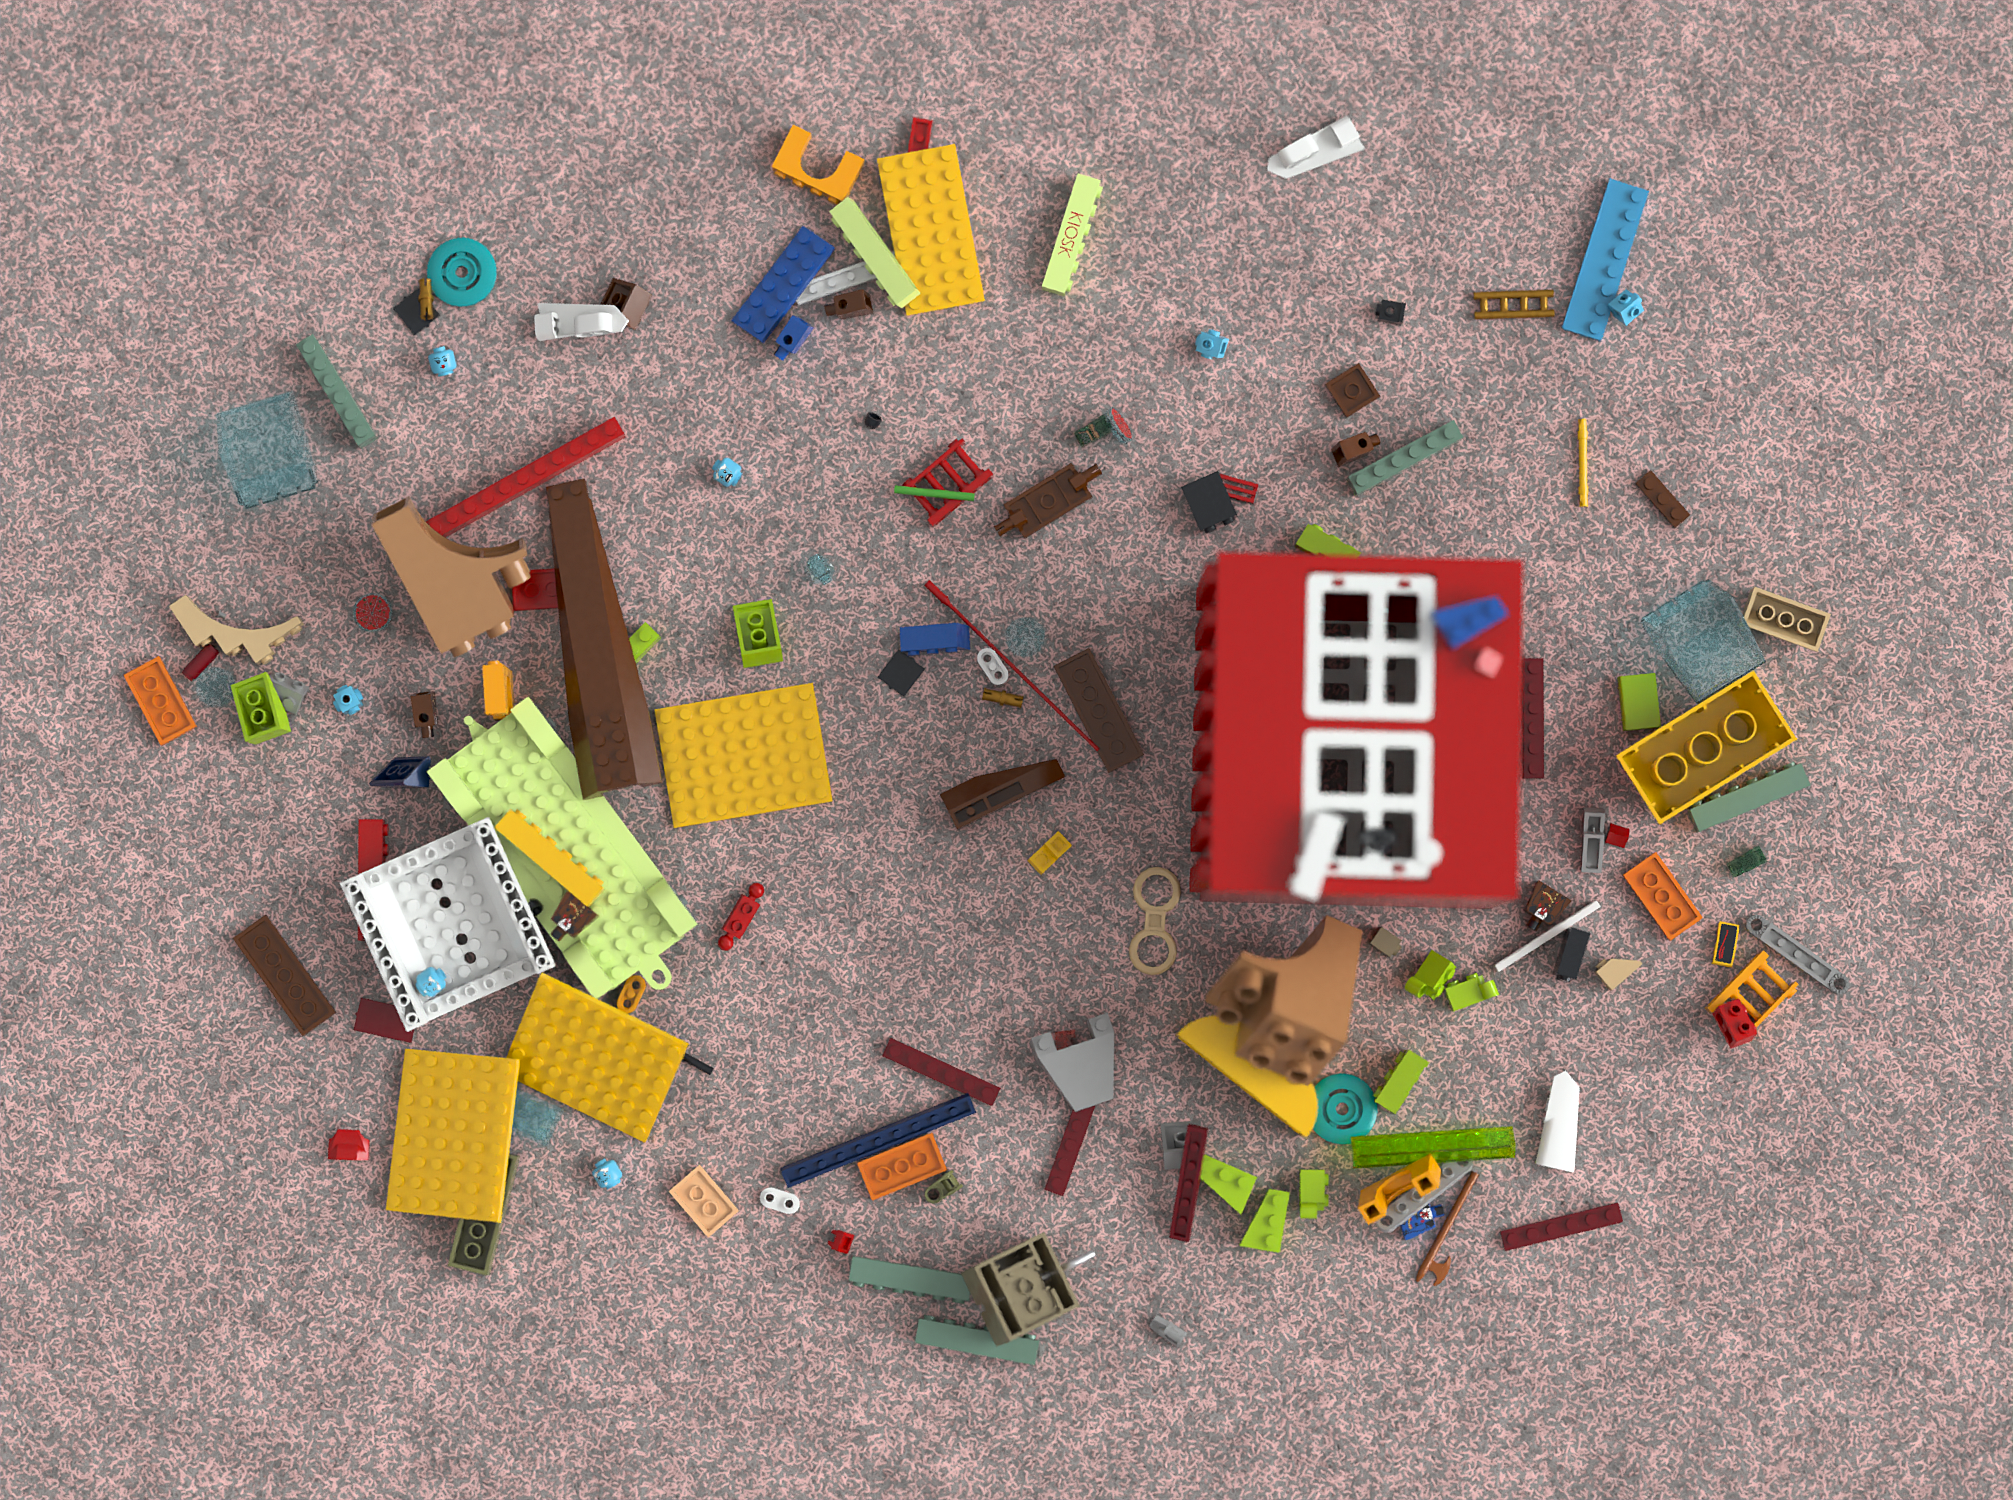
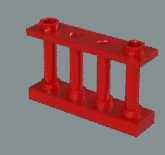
M962 438L959 441L955 439L948 445L949 449L914 479L909 478L902 486L916 487L915 485L925 478L934 489L945 490L931 474L940 465L957 484L960 492L975 493L992 479L994 474L989 468L985 471L983 469L980 470L962 449V446L965 444V440ZM953 453H956L973 472L975 480L970 484L968 482L965 483L946 461ZM913 495L929 513L928 516L930 518L927 519V522L932 528L965 501L942 498L945 505L938 510V508L932 506L925 496Z

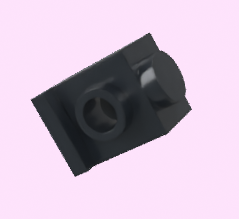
M1382 299L1381 304H1377L1375 315L1378 316V322L1401 326L1406 303ZM1392 308L1394 313L1388 314L1387 309Z

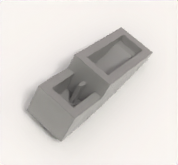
M1583 807L1581 872L1602 873L1604 808Z

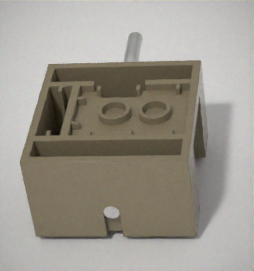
M1043 1232L961 1272L976 1306L981 1305L984 1311L980 1314L996 1347L1012 1341L1079 1307L1080 1305L1064 1272L1094 1258L1095 1253L1093 1250H1090L1060 1265Z

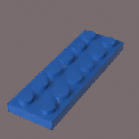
M802 226L731 321L764 344L835 250L834 246Z

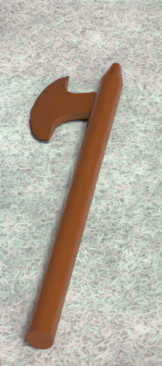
M1471 1171L1418 1270L1417 1282L1425 1276L1428 1270L1436 1275V1281L1433 1286L1440 1284L1447 1276L1451 1265V1257L1448 1256L1443 1264H1439L1433 1261L1479 1174Z

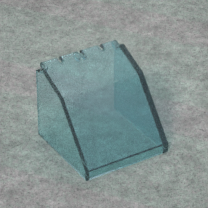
M293 391L216 413L218 452L239 505H244L245 509L259 506L260 500H262L263 504L279 500L278 495L280 494L282 498L298 494L297 489L300 488L302 493L316 489L315 484L318 483L315 464Z
M1709 579L1706 581L1702 580L1691 587L1694 592L1693 596L1688 589L1676 596L1674 599L1678 605L1675 606L1673 601L1670 600L1658 607L1659 617L1655 611H1652L1642 617L1643 620H1641L1642 627L1656 650L1697 704L1766 662L1734 597Z

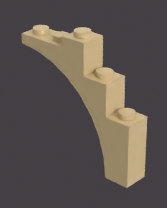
M187 595L169 606L195 646H202L204 648L209 643L211 644L213 642L212 639L215 638L228 656L231 654L232 656L238 655L243 651L242 647L245 646L255 663H262L263 665L273 659L272 656L275 654L272 649L273 645L275 647L285 642V637L290 634L292 636L296 635L302 630L301 626L304 625L301 618L296 616L283 624L270 628L249 630L230 627L211 619Z

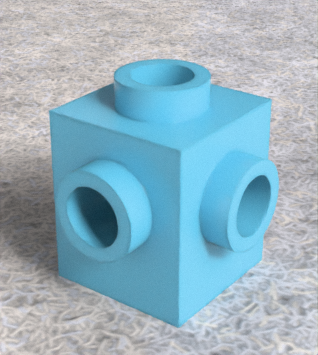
M1627 289L1608 304L1613 317L1626 326L1644 311L1639 295L1636 293L1632 294Z
M1209 329L1208 332H1201L1197 336L1195 342L1197 346L1196 351L1201 352V356L1204 358H1223L1229 339L1219 336L1220 332Z
M344 685L336 690L337 693L333 695L335 698L333 704L338 712L342 711L344 714L353 715L360 711L359 707L363 706L361 700L364 698L358 688L355 689L352 686ZM346 696L350 697V701L348 703H344L343 698Z

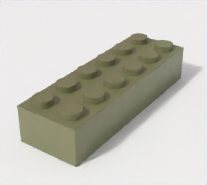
M509 1153L501 1222L460 1218L448 1266L486 1276L490 1275L520 1159L519 1155Z

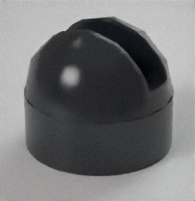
M868 412L864 422L866 427L870 425L873 430L880 425L882 418L875 413Z
M530 899L528 903L533 916H537L542 912L543 905L537 899Z

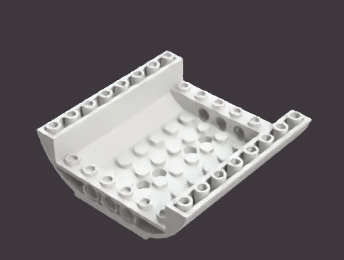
M489 817L340 883L407 1032L497 990L556 966ZM434 878L441 879L443 883L441 889L433 888L432 880ZM444 896L451 900V905L448 908H444L440 904V899ZM460 933L465 934L468 938L467 943L464 945L457 942V935ZM473 952L476 956L475 962H467L465 954ZM428 967L440 968L446 975L445 988L433 997L423 996L415 985L417 976Z

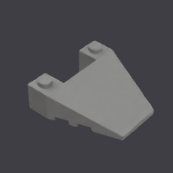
M1108 1013L1088 1019L1086 1025L1091 1040L1058 1051L1051 1032L1033 1037L1029 1041L1035 1061L1045 1071L1051 1082L1055 1084L1074 1112L1113 1099L1114 1030Z

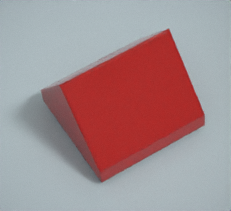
M1610 823L1605 843L1625 848L1629 839L1630 829Z

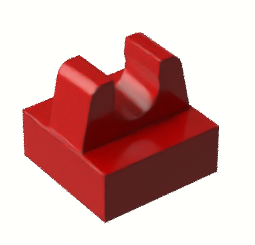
M832 1230L831 1233L836 1236L834 1242L828 1241V1245L835 1251L848 1254L855 1235L841 1230Z

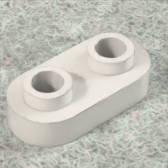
M982 649L977 656L978 664L991 683L994 685L1004 684L1008 680L1006 667L993 649ZM985 655H989L991 657L990 662H985L983 660ZM1001 672L1002 678L996 679L995 673Z
M769 1187L760 1194V1201L767 1208L786 1214L795 1213L799 1209L800 1201L792 1193ZM768 1194L774 1196L772 1202L767 1201L766 1196ZM787 1200H791L793 1202V1206L791 1208H788L786 1206Z

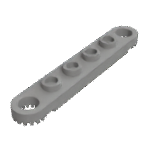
M1752 915L1746 920L1745 927L1751 935L1831 992L1843 994L1848 990L1850 982L1844 974L1764 917ZM1754 919H1758L1761 922V928L1758 931L1753 930L1751 927V921ZM1837 978H1841L1844 981V987L1841 990L1834 987L1833 982Z
M1465 1152L1458 1153L1440 1167L1439 1188L1422 1197L1416 1188H1412L1387 1207L1386 1216L1376 1221L1379 1231L1383 1233L1394 1231L1395 1228L1402 1225L1460 1180L1466 1173L1470 1172L1473 1167L1471 1155ZM1464 1159L1469 1164L1461 1167L1457 1164V1161ZM1384 1218L1392 1220V1224L1384 1226L1381 1224V1221Z

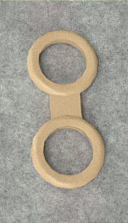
M1152 867L1141 872L1134 883V899L1138 906L1145 911L1144 929L1136 933L1131 940L1129 955L1134 967L1148 975H1157L1169 970L1176 959V943L1172 936L1165 931L1166 913L1172 910L1179 902L1181 888L1177 877L1171 871L1162 867ZM1150 876H1164L1172 885V897L1163 906H1151L1142 897V884ZM1147 936H1159L1168 945V958L1160 966H1146L1138 958V944Z

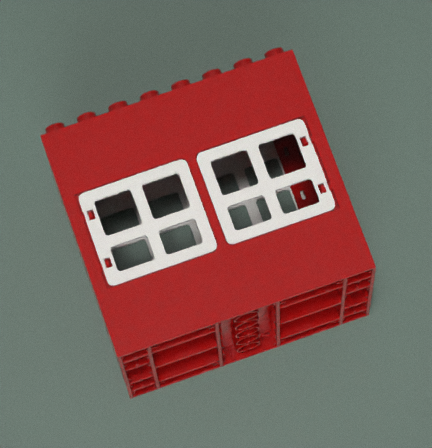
M1218 552L1214 563H1205L1200 582H1198V587L1196 588V611H1202V614L1195 629V651H1201V655L1194 669V691H1202V693H1200L1199 700H1197L1193 711V731H1201V734L1196 744H1194L1192 752V771L1203 773H1200L1191 794V812H1202V815L1194 823L1190 835V852H1201V858H1198L1197 862L1190 868L1189 892L1200 893V902L1492 909L1517 900L1524 560ZM1497 596L1508 615L1454 650H1451L1429 614L1433 611ZM1322 623L1349 624L1350 640L1323 639L1321 636ZM1370 624V638L1364 640L1365 626ZM1385 625L1396 626V641L1386 640ZM1483 648L1502 657L1494 677L1474 668ZM1350 655V667L1348 669H1321V656ZM1364 656L1369 657V670L1364 668ZM1396 656V668L1393 671L1384 670L1385 657ZM1320 683L1348 684L1349 703L1321 702ZM1369 684V701L1363 704L1364 685ZM1384 685L1395 686V705L1384 702ZM1319 759L1347 761V795L1319 793ZM1367 760V793L1361 795L1362 762ZM1383 761H1392L1394 763L1393 796H1385L1382 793ZM1318 811H1323L1343 818L1346 821V858H1330L1319 894L1314 901L1291 893L1292 887H1289L1292 875H1297L1299 867H1296L1299 854L1304 855L1306 847L1302 845L1306 834H1311L1313 827L1309 825L1313 814L1317 815ZM1366 820V829L1381 828L1382 821L1392 822L1393 832L1397 835L1396 842L1392 844V860L1382 859L1381 853L1370 852L1367 849V845L1365 858L1360 859L1359 834L1361 833L1362 821ZM1425 840L1435 841L1441 848V858L1434 865H1424L1417 859L1416 849Z

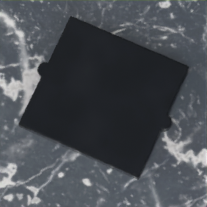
M419 288L408 297L405 296L404 300L393 308L414 335L425 327H429V324L440 316L432 305L433 318L427 320V312L425 320L420 318Z
M898 649L878 678L886 683L889 689H894L904 697L925 668L916 663L913 657H908Z

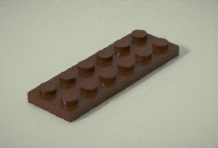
M1090 648L1054 665L1053 667L1090 739L1100 748L1097 752L1107 772L1110 773L1144 756Z
M267 915L261 917L233 938L302 1036L307 1035L337 1013Z

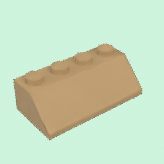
M1754 587L1750 590L1741 625L1818 652L1831 614Z

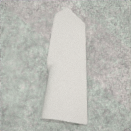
M1346 115L1271 156L1268 161L1267 171L1287 179L1360 152L1365 147L1360 142V136L1352 121Z
M538 303L540 314L534 316L535 335L539 341L571 336L592 337L622 332L628 323L627 318L615 305Z
M1564 1071L1554 1076L1549 1089L1551 1093L1550 1097L1547 1098L1546 1116L1543 1117L1544 1126L1535 1164L1574 1172L1579 1086Z

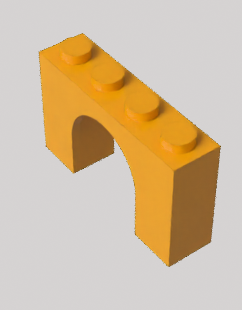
M793 124L772 165V170L775 171L774 175L781 179L787 177L793 180L792 184L800 188L806 186L810 188L812 194L818 197L822 194L828 197L830 203L838 205L849 196L865 164V160L846 150L837 170L831 176L824 179L812 178L801 167V158L812 137L811 133Z
M500 661L487 662L488 665H482L485 714L493 716V720L499 721L512 712L511 709L515 707L513 674Z
M1431 1153L1360 1191L1358 1210L1368 1225L1386 1216L1387 1207L1390 1202L1405 1191L1416 1188L1422 1197L1439 1188L1441 1169Z

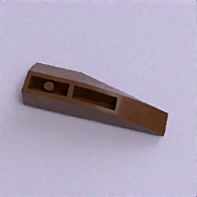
M1053 759L975 776L941 793L940 796L956 829L959 830L1065 778V775L1058 760Z

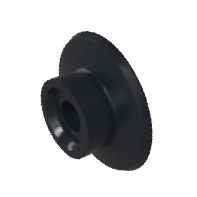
M1369 828L1363 830L1359 834L1361 842L1367 845V849L1370 852L1383 853L1388 850L1390 845L1396 842L1397 835L1389 829Z

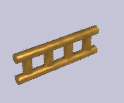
M1554 290L1473 292V299L1480 300V312H1474V320L1554 317L1555 310L1548 309V297H1554ZM1520 298V310L1508 311V299ZM1528 298H1540V310H1528ZM1488 299H1500V311H1488Z

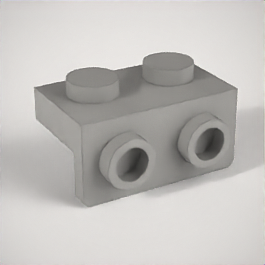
M273 671L269 677L284 709L296 715L300 710L304 695L309 691V687L301 681L286 677L281 672Z

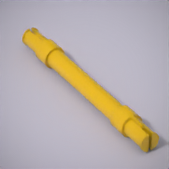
M1578 419L1579 507H1588L1587 419Z

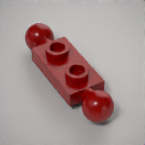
M752 883L748 889V897L741 894L722 927L727 933L718 939V947L721 950H730L734 945L733 937L741 939L760 907V904L755 902V900L764 894L762 884Z

